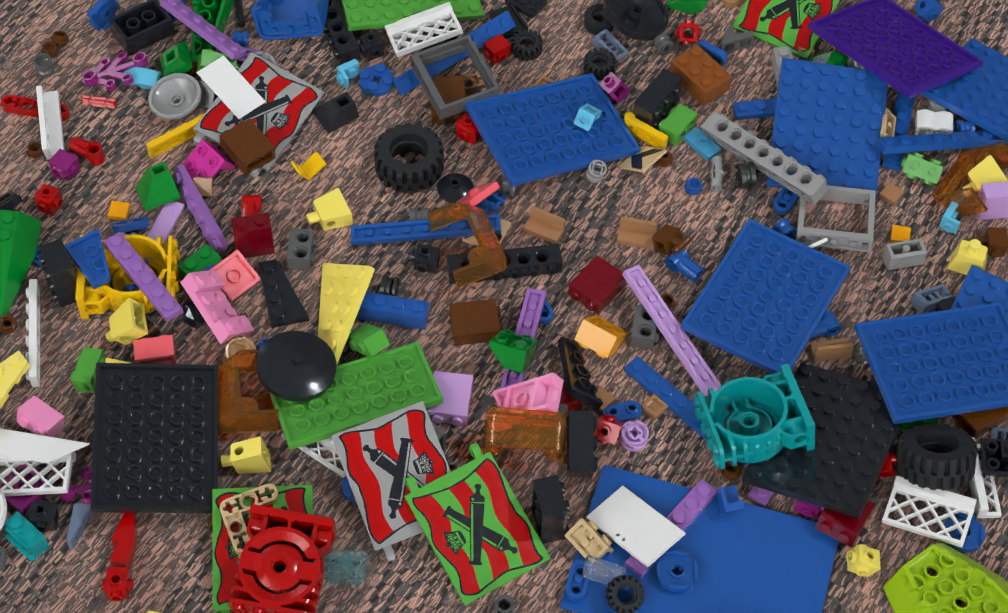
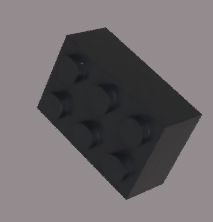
M148 0L109 19L112 34L128 55L175 33L173 19L160 6L158 0Z
M663 69L634 102L633 114H635V118L657 130L662 119H666L670 110L673 107H677L680 102L679 94L682 90V78Z
M62 239L39 246L41 254L38 257L54 301H59L61 307L75 303L77 278Z
M593 411L568 412L567 477H592L598 468V458L594 457V452L597 449V437H594V432L597 429V416H593Z
M557 475L533 480L531 510L542 544L564 540V535L569 531L567 522H569L568 513L570 512V505L568 500H564V484L559 482Z

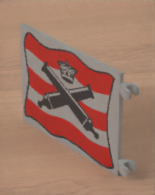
M251 52L237 71L266 102L238 119L223 101L217 97L194 127V131L198 132L194 137V145L197 146L206 137L220 145V134L237 126L240 122L251 119L275 147V159L250 173L251 177L256 178L262 168L267 171L271 169L325 92Z
M423 401L331 436L374 550L377 551L383 548L388 561L395 559L391 545L423 533L404 498L405 495L411 493L405 485L406 478L413 476L418 488H421L451 472Z

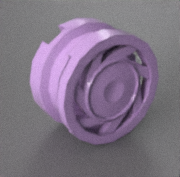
M638 420L626 422L621 430L620 441L622 446L633 452L644 449L648 442V427Z

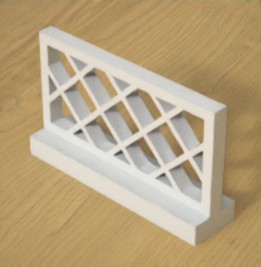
M450 2L385 26L389 41L397 58L463 34V30ZM440 26H445L443 30L438 29ZM423 32H429L427 36L422 35ZM407 38H412L410 42L406 41ZM401 46H406V48L399 50Z
M75 451L46 463L48 466L40 472L35 467L39 464H45L44 462L0 455V466L8 467L0 474V481L5 484L0 490L4 496L68 493L72 463L76 461ZM66 462V466L62 470L58 471L55 468L59 463ZM26 464L28 466L21 473L15 470L19 465ZM52 469L56 474L47 481L43 476ZM30 471H33L36 476L27 482L23 477ZM13 472L16 477L7 483L3 478ZM61 477L64 480L63 487H54L52 484ZM40 478L45 482L39 488L32 487ZM19 480L25 483L20 489L12 488Z
M896 476L882 523L963 548L977 499L950 491H941V489L930 490V488L926 487L921 488L917 484L909 483L908 479L905 480L903 477ZM896 493L905 495L908 501L898 504L895 500ZM924 501L928 507L918 511L914 502ZM910 504L914 513L905 516L901 508ZM944 507L948 513L938 517L934 508ZM898 510L902 517L898 520L888 518L889 513ZM931 511L935 519L925 522L921 514ZM961 512L967 514L968 517L967 520L959 523L954 515ZM917 516L922 524L916 527L910 525L908 520ZM951 517L955 525L945 528L941 520ZM937 522L942 531L932 532L928 526ZM958 528L962 535L961 539L951 538L948 532Z

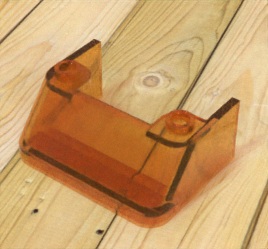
M1002 141L963 152L932 194L936 202L947 208L952 201L959 204L956 211L962 216L987 212L988 208L977 195L978 193L972 187L962 189V187L970 183L967 175L968 172L989 155L993 157L1002 171L1004 168H1008V147L1005 142Z
M455 202L427 213L431 231L467 218L479 247L472 249L468 253L470 264L453 271L456 288L471 284L506 269V256L486 212L482 208Z
M260 350L237 351L218 365V431L222 433L277 432L279 409L259 410L255 399L241 397L239 373L257 372L256 364Z
M488 407L485 413L483 455L488 452L496 455L498 452L503 451V447L544 451L543 454L549 460H559V466H563L567 416L559 412Z

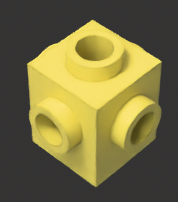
M859 544L847 552L848 571L856 573L858 576L869 577L881 570L879 550Z

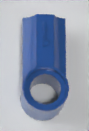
M685 249L681 250L677 255L671 253L665 259V264L673 272L679 271L692 282L698 281L704 273V268L690 259Z
M833 311L825 312L809 340L823 335L833 336L842 330V326Z

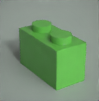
M679 103L676 108L670 110L668 117L660 122L658 129L668 136L669 143L677 147L684 136L696 125L698 113Z
M367 323L352 331L348 336L350 348L354 352L356 351L369 357H373L390 345L382 328Z

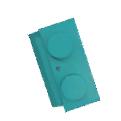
M18 511L5 521V538L31 562L49 548L45 536Z

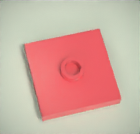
M497 181L481 184L471 189L468 194L453 205L456 210L474 207L499 189L500 186Z
M238 249L210 269L215 270L220 275L221 280L225 284L221 291L230 302L261 280Z

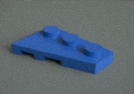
M98 228L65 245L68 255L93 289L111 281Z

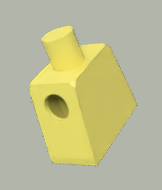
M989 155L968 172L967 175L970 183L963 186L962 189L968 197L975 192L979 193L982 183L1008 182V179L993 157Z
M339 188L313 201L314 212L306 214L309 225L319 222L323 230L353 224L352 213Z
M972 239L971 241L961 240L951 254L947 269L967 275L970 267L974 265L985 271L988 248L981 245V242L977 239Z
M128 298L110 316V331L105 336L111 343L117 341L124 345H129L133 340H138L147 335L148 329L144 304Z
M261 436L232 443L230 446L231 454L221 455L222 466H234L238 474L271 472V454Z

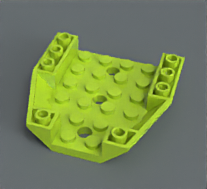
M945 543L932 544L903 565L883 586V590L894 613H1008V583L1003 577ZM926 569H934L937 572V575L930 576L926 572ZM963 600L966 607L961 608L957 606L955 601Z

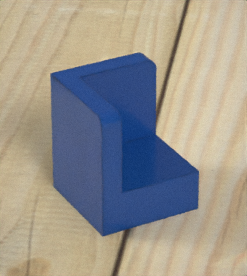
M735 485L716 489L721 513L745 508L744 500L739 501Z

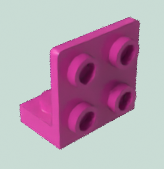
M203 139L182 164L192 180L193 177L214 178L220 169L232 171L236 167L214 144Z

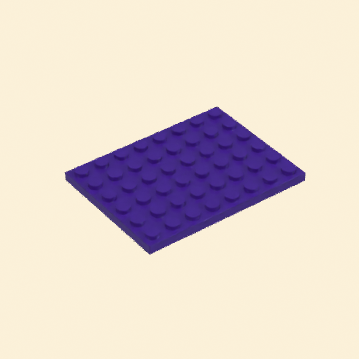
M865 0L813 20L808 25V29L816 35H819L829 44H832L839 51L845 53L852 60L858 62L865 69L871 71L878 78L884 80L908 98H912L981 68L983 64L981 59L891 0Z

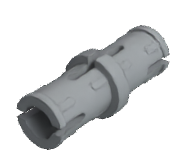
M714 156L711 158L712 165L709 175L711 178V190L720 192L723 188V159L720 156Z

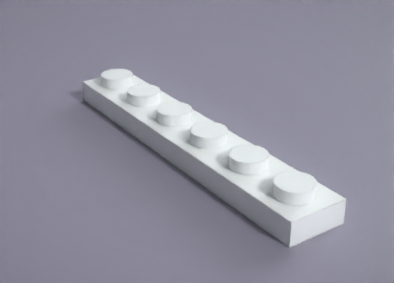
M30 279L29 287H26V297L29 299V303H26V313L29 315V319H26V329L29 331V335L26 336V346L29 347V352L25 354L30 368L25 374L26 380H30L32 387H40V287L37 279Z

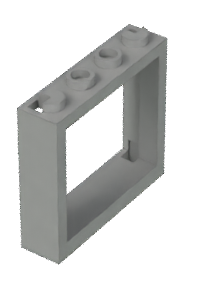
M827 185L829 190L820 199L868 205L867 234L804 227L806 200L799 196L796 241L809 246L827 238L826 242L817 247L871 253L874 235L876 191Z

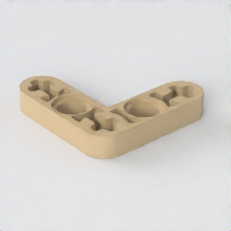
M265 484L223 500L220 504L221 516L234 551L239 556L242 553V548H239L240 542L238 538L242 537L245 545L250 540L242 515L249 513L251 506H245L243 501L246 497H253L255 499L254 504L269 506L278 500V490L273 484ZM269 490L272 493V498L268 499L267 496H264L266 495L265 491ZM258 493H259V495H260V497H261V501H262V502H260V503H259L258 497H257V495H256V494H258ZM236 501H240L241 510H239ZM227 505L234 507L232 513L224 511ZM233 523H240L242 525L241 531L237 533L232 532L230 527Z

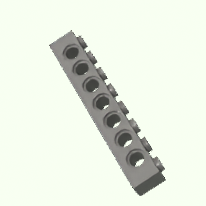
M714 111L700 126L702 132L713 142L746 163L752 162L757 170L814 206L829 190L826 183L827 180L822 175H816L808 166L800 165L791 156L787 157L779 148L771 147L766 140H760L752 131L744 130L739 123L731 122L722 113L718 114Z

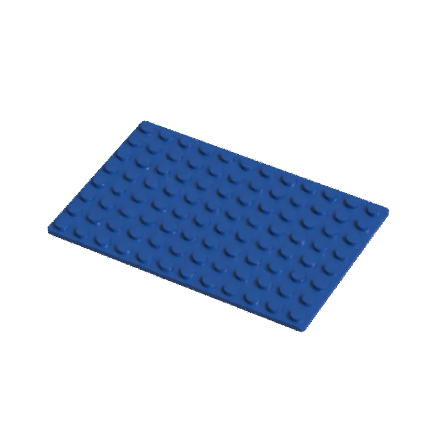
M605 465L602 467L588 515L621 486H624L666 518L692 488ZM716 495L684 530L685 536L660 556L662 558L666 553L678 550L686 552L693 561L697 562L699 573L697 581L691 590L673 592L665 590L660 586L656 576L657 563L660 558L640 578L625 566V561L631 554L610 539L612 542L610 546L614 551L612 553L607 552L594 566L591 565L592 571L586 596L580 601H572L566 596L564 590L560 607L575 613H618L612 610L611 606H608V601L605 599L607 593L605 589L608 588L607 584L614 577L629 575L636 577L637 580L642 582L640 584L644 586L643 592L646 593V597H643V600H645L644 604H641V608L635 610L634 613H822L838 540L815 529L817 522L744 503L745 508L721 513ZM599 529L597 530V532H598L601 536L604 534V533H603L602 531H600ZM577 550L573 563L577 560L587 561ZM678 567L672 571L675 575L683 573V571H679ZM582 571L577 572L579 575L584 574ZM623 586L618 590L617 595L621 602L627 603L632 599L633 592L628 586ZM578 590L572 591L575 594L579 593Z

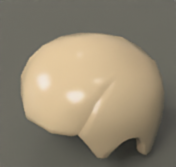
M246 337L234 338L225 347L227 361L236 367L250 364L256 356V347L253 341Z

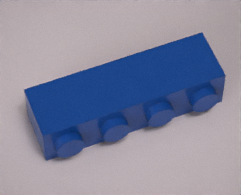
M366 292L356 318L426 330L430 314L429 302Z

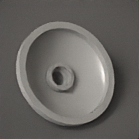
M174 73L158 80L151 88L148 96L149 106L153 113L160 118L169 120L182 118L190 114L198 106L202 95L201 87L198 81L188 74Z

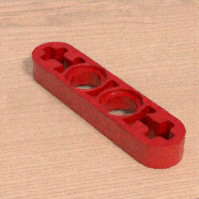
M6 95L1 99L4 111L39 118L37 99L16 95ZM60 103L62 121H66L70 117L68 106ZM27 104L32 105L29 109L22 108Z

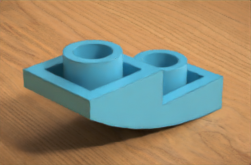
M133 67L123 72L124 74L130 73L134 81L130 85H138L141 89H151L161 77L160 72L141 67Z

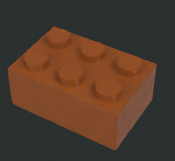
M698 44L670 61L669 72L682 78L681 86L702 106L707 105L730 90L732 76Z

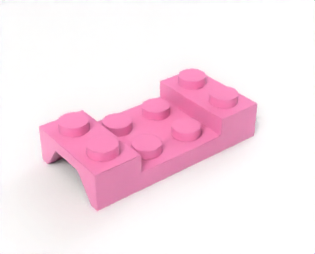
M215 270L188 273L180 282L220 344H224L234 336L241 335V337L248 338L255 331L249 319L245 315L238 316L235 309L232 308L226 299L225 294L221 291L225 284Z
M553 372L494 390L493 395L498 404L496 419L487 421V425L496 432L512 428L513 422L536 415L541 419L557 415L564 380Z

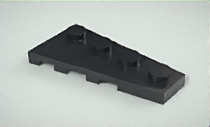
M277 259L258 262L271 328L309 321L308 314Z

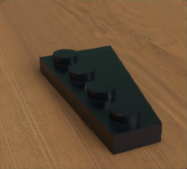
M562 336L558 340L567 394L599 409L603 402L600 398L597 399V388L595 385H591L589 380L591 374L583 366L585 360L578 344Z

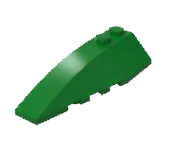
M192 0L193 11L224 33L234 0ZM193 30L191 31V62H198V56L202 49H212L215 51L216 47Z
M0 210V317L8 315L13 305V300L21 289V283L24 277L26 278L29 272L28 269L36 258L42 221L20 211Z

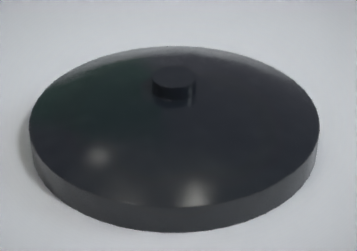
M603 0V10L608 21L615 29L627 37L640 41L654 40L658 35L663 34L668 26L669 15L662 0Z
M286 331L274 335L263 344L258 353L256 369L260 382L270 393L287 401L303 402L323 395L331 387L336 375L337 362L330 346L318 336L304 331Z

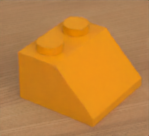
M594 315L583 319L574 340L579 342L581 347L596 351L595 354L599 357L608 358L615 354L629 332Z

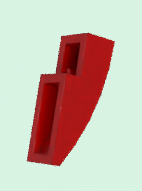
M135 513L123 514L111 538L115 548L110 558L112 567H128L130 569L137 545Z

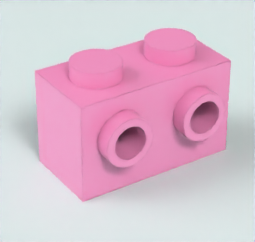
M36 396L31 397L17 409V422L19 425L27 428L34 434L55 437L64 429L65 416Z

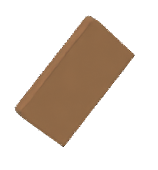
M532 206L530 208V217L523 227V232L552 244H558L565 232V219Z
M622 216L616 244L653 250L652 236L657 232L658 223Z
M848 338L810 342L809 344L813 362L851 358L855 347L854 343H849Z

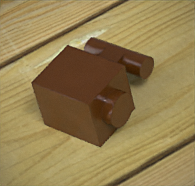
M665 224L652 236L655 250L667 256L671 253L677 255L692 241L689 236L682 238L680 229Z
M988 227L985 236H981L980 230L973 231V239L979 240L981 245L988 248L987 256H1005L1008 249L1007 228Z

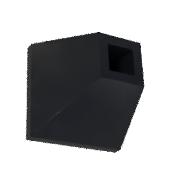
M347 92L324 102L312 111L328 134L359 117L356 104Z
M980 438L982 475L1008 477V440Z

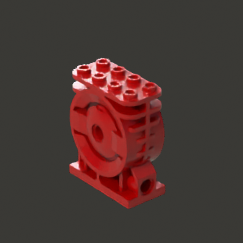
M251 504L249 510L250 518L246 530L250 540L243 548L239 558L238 572L234 578L235 584L231 589L232 596L228 601L230 610L234 613H317V605L320 601V592L324 578L322 558L331 553L333 541L336 539L337 529L335 520ZM285 544L296 545L303 551L307 559L315 560L316 563L303 561L297 549ZM280 565L286 567L283 572L275 571L276 567ZM248 573L256 574L261 585L267 590L283 594H274L263 590L256 583L254 577L252 575H249ZM300 582L310 584V585H302V584H300L297 588H295Z

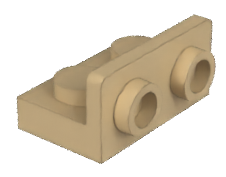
M581 518L564 536L594 566L607 552L612 553L614 549L610 546L612 544L611 540L603 534L601 536L597 532L599 528L592 520L587 521Z

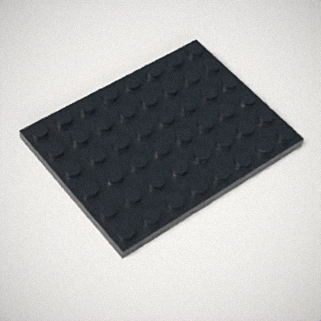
M96 363L90 513H212V489H218V365Z
M800 363L794 378L815 423V449L807 451L805 446L795 449H789L784 446L779 453L770 459L749 463L742 481L745 484L860 519L903 423H893L876 383ZM772 419V428H774L775 423Z

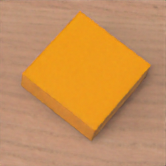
M111 201L107 215L108 219L127 220L131 208L130 203Z
M892 225L890 243L910 240L911 228Z

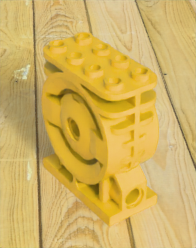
M125 235V239L144 262L145 257L154 260L153 262L149 260L147 266L154 274V270L158 273V279L178 302V297H176V293L179 292L177 261H180V250H178L177 239H174L173 235H169L168 242H163L162 236H157L156 242L151 237L143 235ZM101 240L111 280L113 278L114 289L110 288L111 281L93 289L78 268L75 299L81 319H90V314H104L109 309L115 312L128 298L144 304L145 314L151 313V311L155 310V307L141 290L123 292L124 286L135 283L104 246V240Z

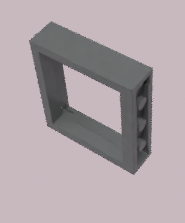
M469 34L410 55V66L440 120L466 111L465 104L467 102L499 95L501 90L499 82L495 81L492 69L487 67L484 55L479 53L477 43L471 39ZM466 51L487 90L445 105L424 65Z

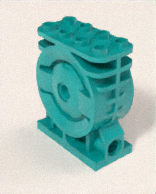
M789 364L781 365V372L766 375L763 379L756 377L737 378L720 386L716 392H714L713 388H709L708 396L703 397L702 392L698 391L696 396L693 397L696 406L694 409L696 419L701 420L700 428L703 436L706 435L708 438L706 440L708 450L713 451L715 467L719 466L720 470L725 469V462L728 461L732 467L737 466V461L743 463L765 461L779 453L784 446L789 449L805 446L807 451L815 449V423ZM771 418L773 419V421H774V423H775V427H774V428H772V420H771ZM726 420H727V429L724 428V424H725Z

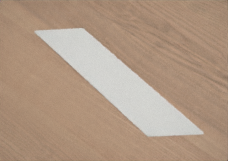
M0 428V455L49 463L90 444Z

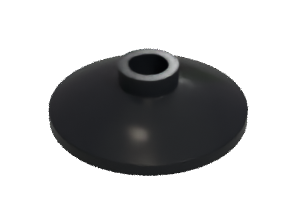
M460 173L447 174L437 184L439 196L449 203L457 202L474 188L470 178Z

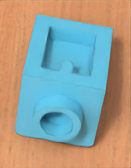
M353 59L337 67L336 79L340 85L343 84L345 89L349 88V79L355 78L359 74L358 61Z
M586 103L579 108L574 124L589 131L593 122L600 118L602 111Z
M953 201L944 213L939 227L943 228L946 232L956 234L961 222L956 220L959 214L956 211L959 204Z

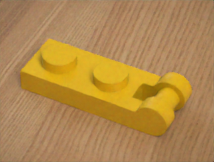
M632 112L625 114L624 123L632 135L655 148L666 149L667 135L635 118V114Z

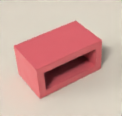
M172 335L133 340L135 363L177 364Z

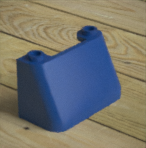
M257 0L251 9L258 35L264 40L319 36L325 29L329 0Z

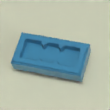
M697 127L683 138L688 145L708 162L712 157L721 153L722 149Z

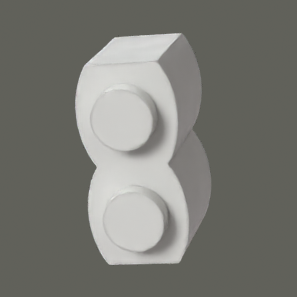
M928 109L917 111L915 116V135L953 132L952 113L947 111L934 112Z

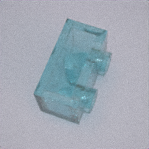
M331 550V553L325 556L324 580L331 584L349 582L353 585L366 583L368 552Z

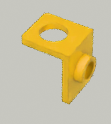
M315 152L301 166L294 161L290 162L298 174L307 180H311L326 166V162L318 152Z

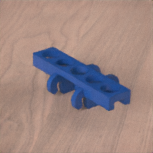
M499 190L486 197L488 202L482 200L481 204L480 202L477 204L478 208L471 213V216L487 215L491 211L497 212L498 206H504L507 193L501 194Z

